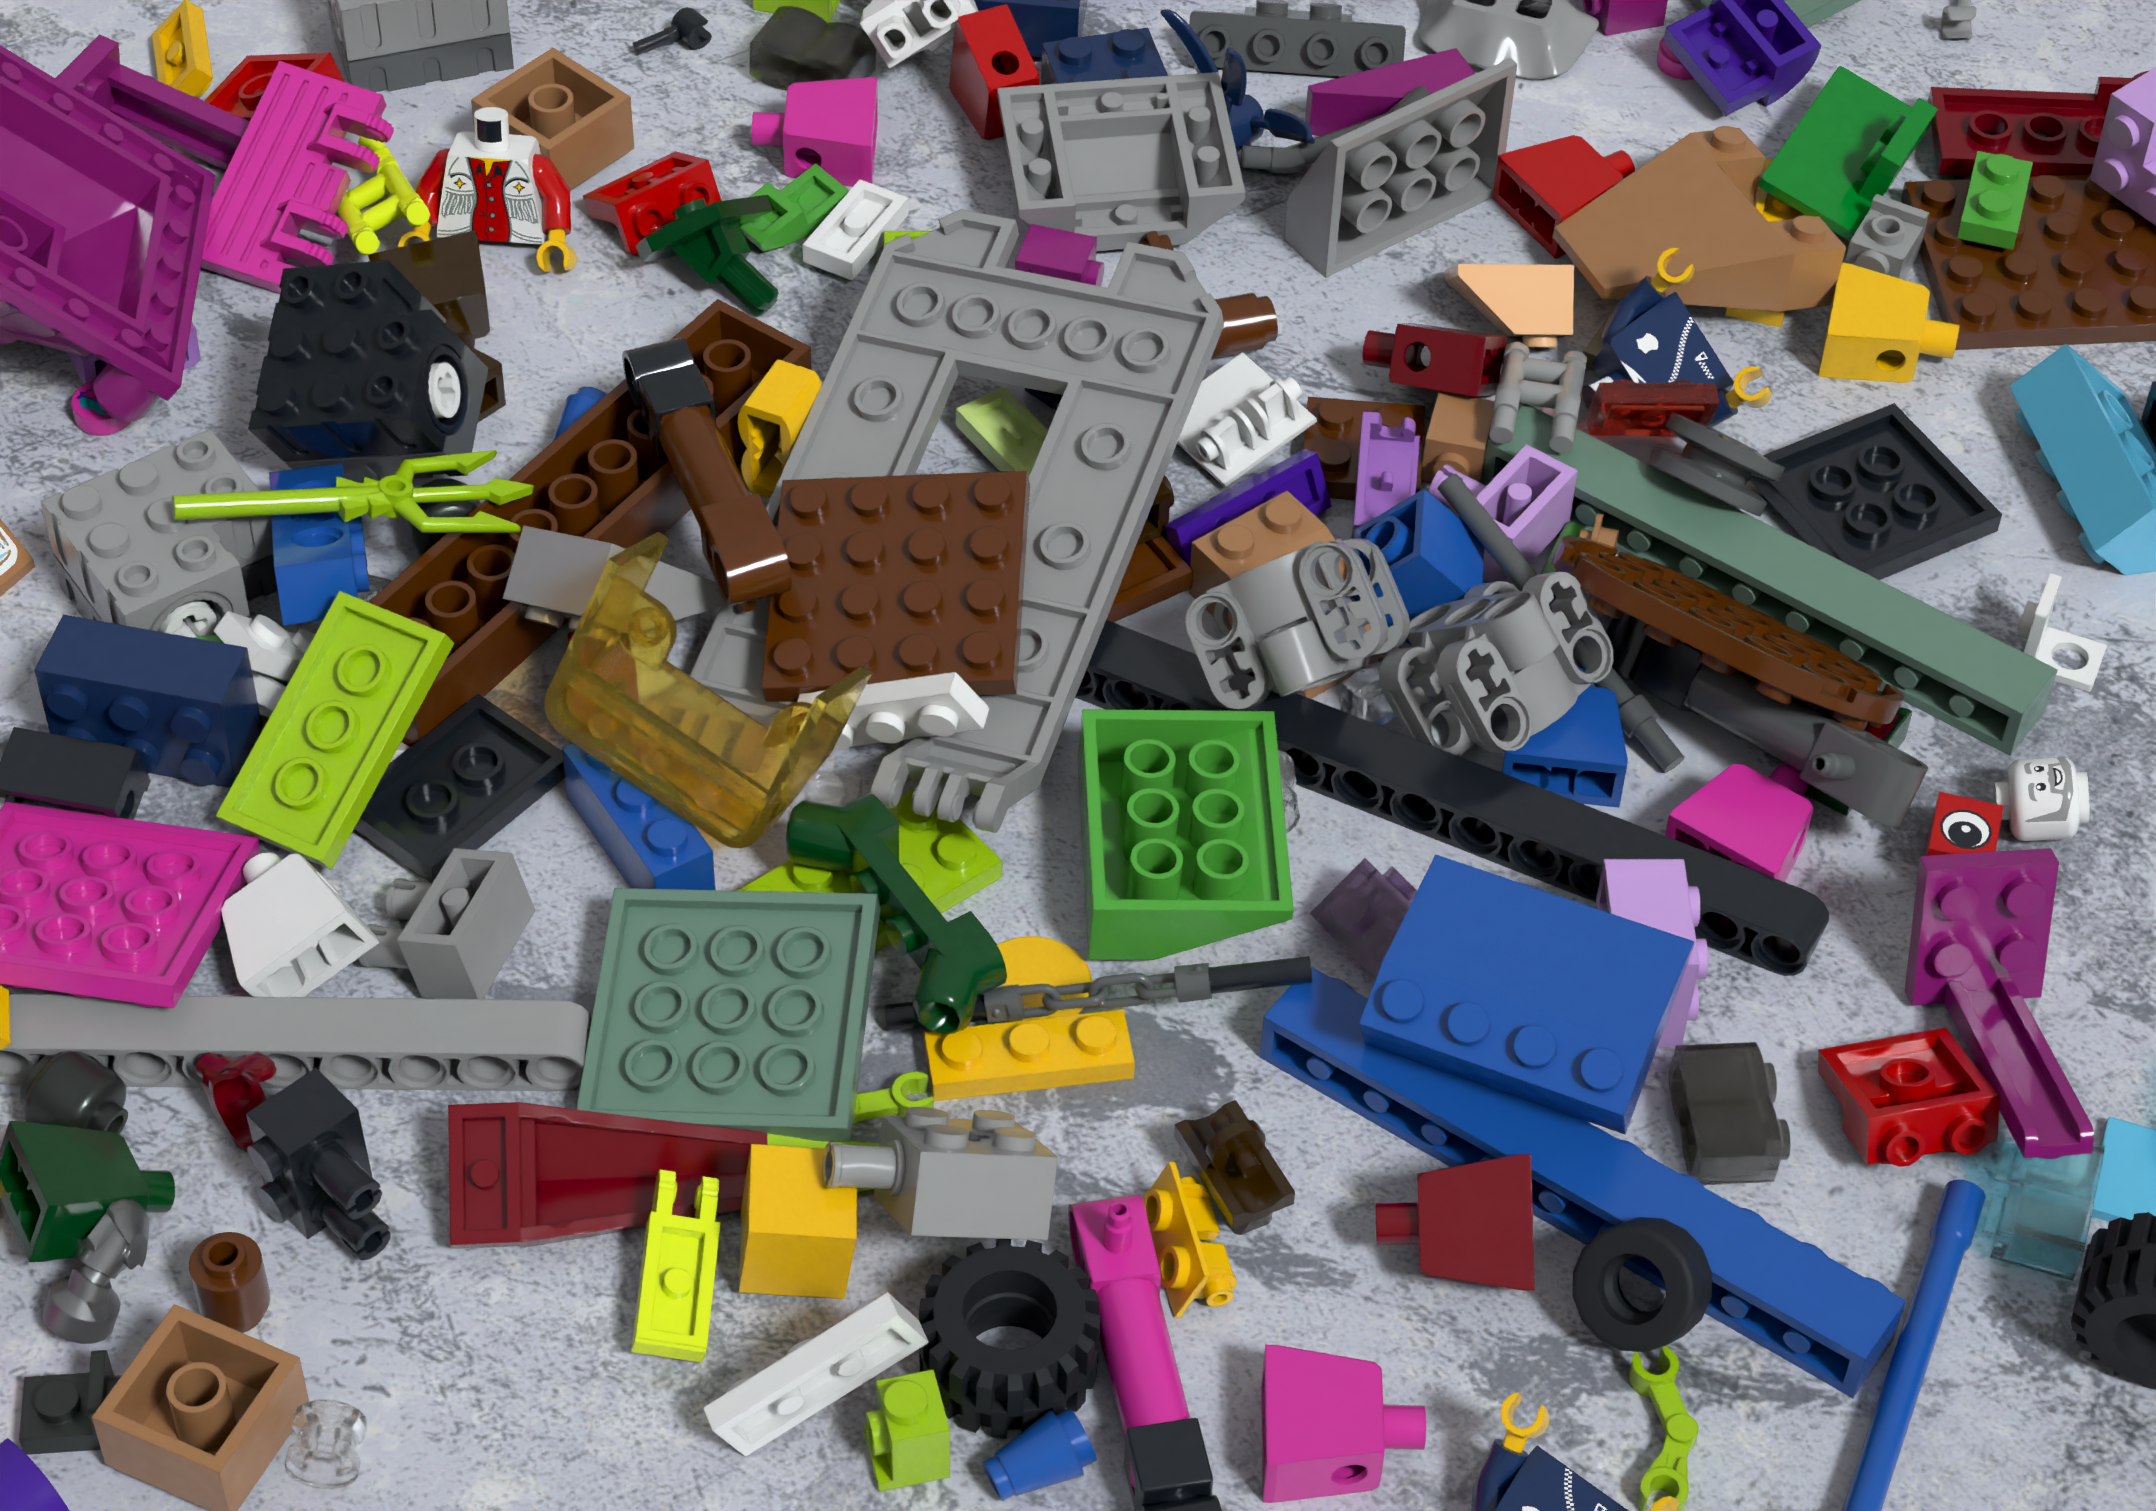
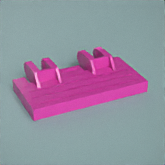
M279 61L211 200L201 267L280 294L281 288L279 285L283 269L296 268V266L285 263L287 259L306 266L331 265L334 259V255L321 245L311 243L297 236L300 230L304 229L336 240L344 238L348 225L346 221L337 217L335 213L351 180L347 170L332 166V163L335 162L356 170L359 169L362 172H375L380 162L377 154L367 147L344 140L346 133L349 132L382 143L390 141L394 127L381 117L387 106L383 95Z

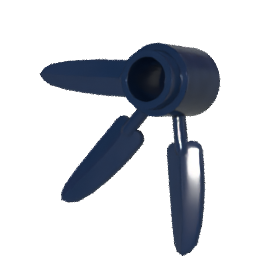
M1169 9L1161 10V15L1178 37L1197 74L1218 72L1208 50L1190 25L1176 12ZM1228 46L1225 53L1221 85L1236 152L1242 150V145H1249L1260 138L1264 129L1269 130L1273 136L1314 144L1315 139L1312 137L1311 128L1303 119L1289 112L1271 108L1263 113L1258 101L1254 97L1245 94L1247 74L1241 55L1234 51L1231 46Z

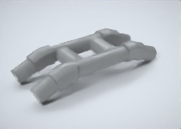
M1520 342L1508 344L1505 348L1489 432L1491 440L1499 444H1506L1512 441L1519 404L1553 408L1555 410L1549 446L1558 453L1569 452L1574 444L1587 357L1582 352L1576 350L1565 353L1563 363L1528 358L1529 348L1525 344Z

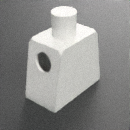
M261 853L251 858L243 869V875L248 885L228 898L221 908L237 979L240 986L253 997H305L379 944L376 935L338 891L299 853L290 854L283 860L273 853Z

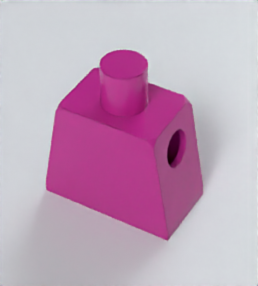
M877 77L791 84L787 89L785 113L753 112L752 146L783 147L784 173L790 178H797L816 163L844 186L853 187L859 179L873 184L878 127Z
M1732 764L1671 811L1668 816L1665 836L1785 882L1803 849L1814 807L1811 802L1802 797L1807 791V782L1799 778L1801 773L1797 769L1788 765L1777 766L1766 777L1744 764Z
M1265 1344L1261 1379L1263 1503L1372 1491L1380 1486L1385 1449L1424 1450L1426 1442L1425 1406L1383 1404L1382 1368L1377 1363L1298 1348Z

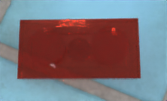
M1631 380L1599 383L1586 414L1588 433L1590 436H1676L1666 427L1672 412L1695 423L1709 426L1719 406L1716 384L1692 383L1686 380H1677L1670 383H1635Z

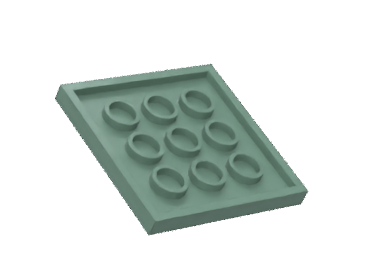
M614 888L576 1110L745 1129L813 1141L851 1142L881 909L878 895L863 893Z

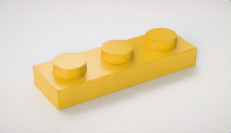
M1124 1009L968 1026L963 1031L952 1034L924 1031V1050L934 1101L1134 1079L1135 1060Z

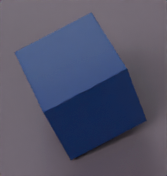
M1422 489L1355 529L1354 539L1369 540L1377 545L1383 553L1407 609L1410 621L1435 606L1462 600L1471 587L1483 583L1485 548L1467 525L1426 489ZM1353 549L1361 558L1369 576L1371 566L1368 557L1362 551ZM1379 585L1374 589L1377 597L1383 596ZM1359 595L1351 596L1355 601L1360 600ZM1390 614L1385 615L1387 626L1394 625ZM1406 638L1405 641H1406L1410 646H1412L1411 643L1409 642L1408 638Z

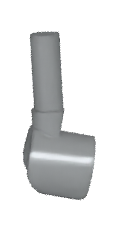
M1957 0V6L1944 7L1941 18V32L1944 39L1972 38L1971 20L1976 17L1977 8L1970 6L1971 0Z

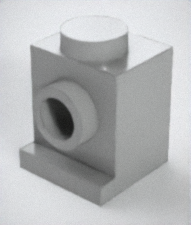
M1876 194L1872 200L1869 212L1850 240L1845 263L1904 280L1920 254L1929 212Z

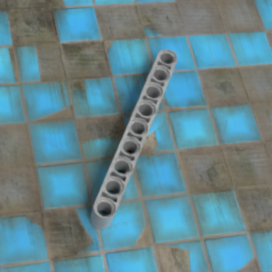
M9 994L11 1044L0 1050V1084L22 1086L28 1073L42 1058L48 1055L58 1056L66 1051H80L116 1073L123 1080L126 1087L203 1088L202 1078L196 1072V1066L201 1057L208 1053H214L219 1057L230 1056L237 1059L243 1055H249L258 1051L273 1060L277 1068L272 1078L259 1082L262 1088H286L317 1068L337 1089L567 1091L579 1087L581 1084L592 1018L589 1011L583 1006L563 1000L181 996L175 1008L160 1006L143 1007L132 1002L97 997L80 998L66 994Z

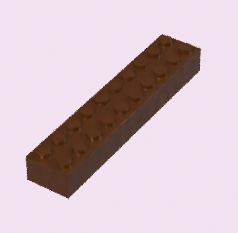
M717 299L672 339L682 337L686 340L694 364L697 365L715 402L716 424L738 467L747 449L738 429V414L741 407L777 359L812 370L811 347ZM626 379L509 479V481L534 485L533 494L502 505L485 500L467 516L474 517L479 511L518 524L521 527L520 532L447 533L369 601L371 604L443 632L454 642L449 655L401 741L409 747L418 742L477 694L485 697L560 629L525 619L527 607L503 599L523 525L612 543L642 554L691 510L668 458L660 459L642 422L641 409H636L632 402ZM564 618L562 626L569 620L568 618Z

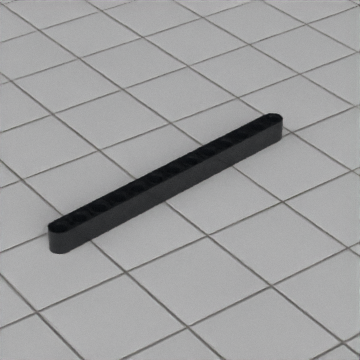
M1106 620L1075 697L1105 710L1274 711L1281 779L1595 903L1604 859H1684L1688 886H1697L1700 894V919L1698 926H1694L1696 939H1706L1708 947L1776 974L1790 976L1803 972L1829 922V911L1825 903L1816 895L1804 889L1296 693L1280 697L1279 693L1271 691L1268 697L1258 705L1243 709L1228 708L1220 703L1211 691L1196 654ZM1236 670V675L1228 679V683L1232 691L1243 689L1248 697L1250 695L1248 684L1256 680V678Z

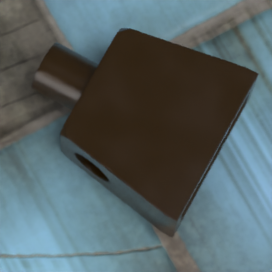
M475 230L368 254L369 261L389 260L422 296L446 319L445 324L467 345L474 348L475 339L485 337L490 332L478 236Z

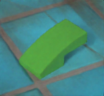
M815 163L779 191L767 182L749 196L767 195L773 211L741 226V230L744 236L762 251L792 244L811 235L849 190Z

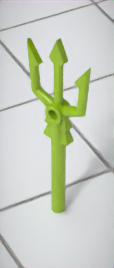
M490 450L404 459L394 475L386 476L380 481L364 477V483H359L336 476V487L172 495V515L174 521L338 512L345 523L367 513L370 519L380 515L389 518L403 517L422 533H518L521 531V527L518 524L479 511L474 517H428L417 503L489 500L502 505L533 494L534 485L493 478L489 483L482 485L413 488L414 474L457 470L466 475L495 458L497 451Z

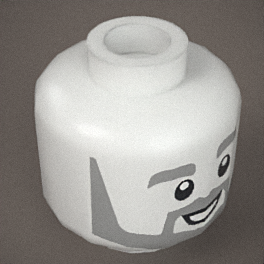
M2068 758L2018 759L2013 761L2008 768L2007 782H1994L1995 804L2004 806L2001 820H2009L2011 833L2018 840L2070 839L2076 835L2079 823L2089 822L2090 805L2087 772H2076L2074 763Z

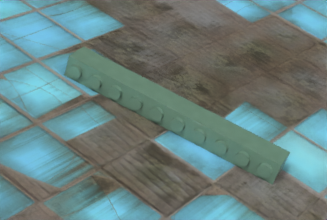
M1524 404L1517 413L1512 441L1506 444H1499L1490 439L1487 442L1482 484L1487 486L1526 444L1578 470L1570 522L1578 523L1585 530L1593 531L1597 513L1603 514L1601 527L1619 530L1616 545L1617 555L1619 552H1624L1668 567L1838 650L1878 673L1879 678L1883 680L1879 689L1883 690L1886 684L1897 687L1904 695V702L2010 756L2046 710L2058 669L1761 520L1702 493L1661 470L1578 429L1575 432L1572 450L1566 453L1555 452L1549 446L1553 416Z

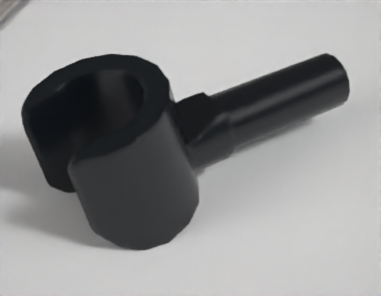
M685 7L674 15L671 26L632 44L637 55L668 43H674L680 39L691 48L700 49L710 42L712 35L703 27L708 23V20L695 9Z

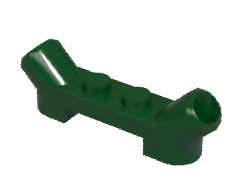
M865 794L842 806L802 800L793 807L786 832V853L791 861L797 864L842 871L849 879L853 893L877 894L881 908L879 918L885 924L891 944L900 955L905 956L909 954L922 971L912 1005L915 1018L928 1030L937 1033L952 1034L967 1028L973 1015L977 997L1006 983L1007 979L1006 966L1002 954L989 932L971 911L949 922L943 917L900 864L899 822L874 794Z

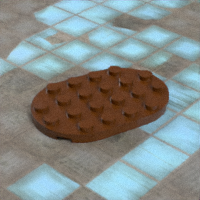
M1576 536L1562 537L1551 563L1556 569L1555 572L1571 574L1581 584L1580 588L1591 594L1588 605L1593 609L1616 619H1622L1624 613L1645 622L1642 630L1644 634L1663 644L1677 647L1681 641L1701 651L1698 660L1716 671L1727 675H1734L1735 670H1739L1757 678L1758 680L1754 688L1776 701L1790 704L1792 698L1803 702H1812L1830 709L1829 715L1832 718L1858 730H1864L1866 725L1881 728L1882 724H1889L1894 720L1904 699L1902 692L1897 687L1889 684L1885 685L1883 691L1879 690L1883 682L1879 678V674L1851 657L1699 581L1646 558L1641 559L1624 552H1619L1618 556H1615L1618 551L1616 548L1594 540Z

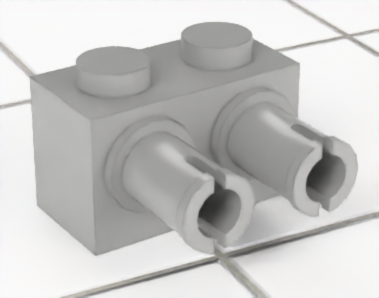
M454 848L433 883L409 881L404 878L394 879L392 882L394 887H389L386 895L387 913L392 920H409L405 928L368 924L367 926L376 935L379 944L358 959L366 967L380 966L409 969L422 998L483 999L533 916L535 908L512 853Z

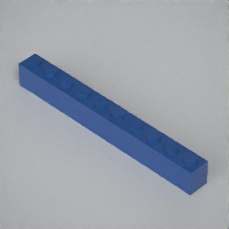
M1311 967L1313 983L1290 985L1263 1016L1260 1047L1261 1059L1447 1166H1458L1516 1154H1531L1533 1215L1581 1243L1587 1245L1599 1232L1637 1217L1663 1218L1686 1229L1703 1248L1712 1271V1297L1705 1314L1849 1397H1855L1893 1342L1906 1300L1891 1293L1881 1282L1859 1275L1829 1258L1817 1246L1795 1239L1767 1223L1756 1212L1738 1207L1706 1189L1694 1177L1672 1170L1646 1155L1635 1144L1626 1140H1619L1585 1120L1365 1044L1359 1021L1368 998L1354 991L1343 980L1329 977ZM1633 1257L1622 1265L1666 1291V1285L1660 1270L1650 1260L1643 1257Z

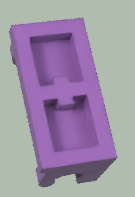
M1363 411L1359 435L1351 539H1354L1355 529L1416 494L1420 436H1415L1416 423L1413 419L1405 417L1402 420L1401 426L1387 427L1382 425L1383 419L1380 413Z

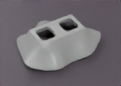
M1426 0L1420 37L1423 43L1435 53L1457 48L1469 65L1483 69L1512 58L1518 63L1516 77L1537 80L1557 77L1568 72L1584 52L1599 26V21L1578 10L1568 0H1496L1492 6H1483L1467 2L1466 0ZM1536 2L1546 3L1551 6L1547 16L1542 19L1521 15L1516 12L1518 6H1528Z

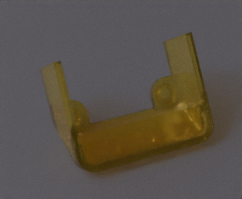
M658 531L608 559L546 692L544 701L546 716L552 727L562 736L720 843L731 848H745L754 844L770 831L829 757L872 673L861 666L816 696L812 704L796 702L788 705L775 716L768 729L667 661L677 635L675 620L663 603L644 591L669 540L668 537Z

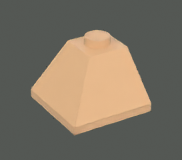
M1457 264L1444 270V282L1507 337H1523V344L1528 348H1557V337L1573 335L1574 265Z

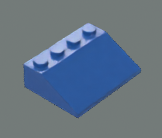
M1435 854L1382 961L1359 1021V1026L1367 1045L1626 1135L1694 948V941Z

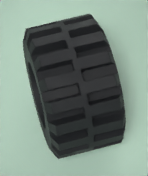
M2147 1212L2134 1214L2133 1220L2122 1217L2112 1220L2108 1224V1229L2099 1228L2092 1235L2091 1244H2088L2071 1318L2072 1330L2077 1332L2076 1341L2080 1348L2091 1352L2090 1359L2100 1367L2112 1369L2114 1375L2126 1381L2133 1380L2142 1383L2143 1387L2155 1390L2156 1216Z
M996 1239V1247L985 1249L981 1242L966 1247V1258L962 1260L952 1255L942 1263V1276L931 1275L925 1285V1298H921L919 1306V1322L929 1343L919 1348L920 1372L934 1369L948 1419L960 1414L962 1415L963 1428L976 1433L980 1426L991 1428V1437L1007 1439V1430L1020 1429L1023 1432L1049 1410H1052L1055 1415L1065 1411L1066 1408H1071L1077 1412L1086 1402V1389H1093L1097 1377L1100 1335L1099 1300L1096 1290L1088 1289L1089 1277L1081 1267L1068 1270V1256L1057 1249L1050 1255L1042 1253V1243L1030 1240L1026 1241L1025 1247L1011 1246V1239ZM1014 1326L1030 1330L1040 1336L1042 1340L1025 1348L1006 1350L989 1346L976 1337L993 1328Z

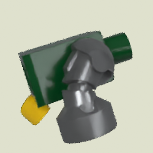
M9 1121L0 1148V1198L28 1261L44 1262L79 1257L80 1261L83 1262L79 1269L72 1268L70 1276L60 1278L51 1285L43 1309V1320L54 1334L68 1341L80 1344H92L103 1341L112 1334L121 1305L117 1293L112 1290L110 1278L115 1280L120 1272L127 1267L130 1270L134 1269L138 1264L143 1267L149 1237V1218L146 1212H168L171 1209L175 1198L173 1175L167 1170H140L124 1137L115 1132L67 1127L58 1123L41 1124Z

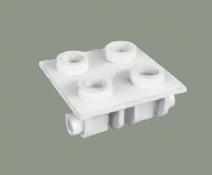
M1242 352L1201 382L1177 444L1218 482L1227 487L1316 423L1317 419L1297 401V399L1303 396L1299 384L1292 377H1287L1283 381L1279 378L1273 380Z

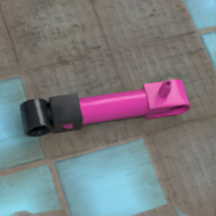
M1140 1194L1069 1204V1233L1076 1267H1081L1089 1277L1088 1289H1095L1099 1300L1100 1340L1124 1435V1468L1134 1510L1222 1511L1217 1496L1212 1495L1213 1476L1198 1418H1190L1160 1300L1161 1271L1142 1197Z

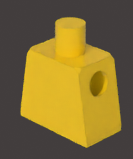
M1842 262L1832 299L1818 376L1837 379L1907 383L1913 380L1919 353L1953 359L1960 325L1926 319L1930 291L1925 286Z

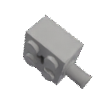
M911 1107L906 1109L905 1117L882 1116L879 1146L843 1145L829 1142L824 1150L822 1172L824 1185L828 1189H836L837 1187L874 1188L873 1198L911 1236L1048 1240L1058 1156L1037 1140L1034 1132L1025 1130L1015 1121V1116L1010 1113L996 1110H977L973 1113V1120L948 1119V1113L939 1109Z

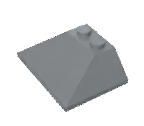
M1219 72L997 88L1018 216L1029 225L1035 224L1097 237V251L1124 249L1127 241L1139 243L1147 239L1146 233L1150 231H1157L1158 236H1169L1172 245H1183L1245 201L1246 192Z

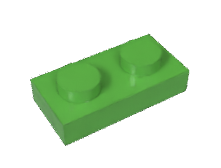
M1977 151L1957 235L1958 239L2011 250L2014 249L2033 162L2015 159L2004 154L1996 155Z

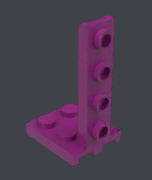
M100 34L56 77L57 80L150 136L224 170L227 169L250 122L247 119L237 117L208 104L200 98L193 97L159 82L151 76L144 75L120 64L119 43Z
M2051 848L1920 856L1905 983V993L1911 1005L1945 1004L1973 1061L1999 1094V1111L2023 1158L2057 1159L2065 1155L2092 1154L2094 1144L2092 1124L2024 1001V998H2039L2042 996L2059 867L2058 859Z

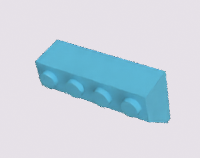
M2064 344L2009 386L2020 406L2014 412L2015 417L2026 433L2033 439H2037L2041 448L2035 452L2036 458L2043 469L2054 480H2058L2062 490L2057 492L2056 496L2069 516L2075 521L2080 522L2084 531L2078 535V539L2088 555L2098 564L2106 560L2125 576L2155 572L2156 447L2127 394L2068 344Z

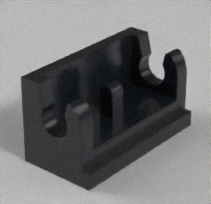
M18 727L13 728L0 761V797L5 798L4 803L21 804L23 799L27 798L104 812L105 816L134 820L144 791L148 790L151 782L137 748Z

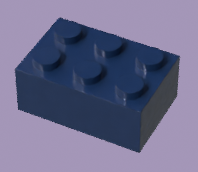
M63 614L34 669L50 733L137 748L148 774L189 780L199 785H216L231 788L263 730L247 647Z

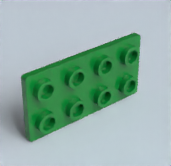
M1839 66L1765 170L1758 182V186L1773 195L1779 202L1790 205L1807 216H1819L1833 233L1850 241L1869 212L1873 198L1876 194L1881 196L1886 194L1928 130L1938 108L1921 98L1917 100L1912 108L1848 69Z

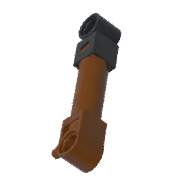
M680 337L623 351L624 375L632 402L636 409H641L642 422L660 459L668 458L700 527L702 552L726 605H737L740 611L750 612L756 607L757 599L790 591L792 588L791 570L782 539L758 493L750 495L716 424L715 402L697 365L694 364L686 340Z

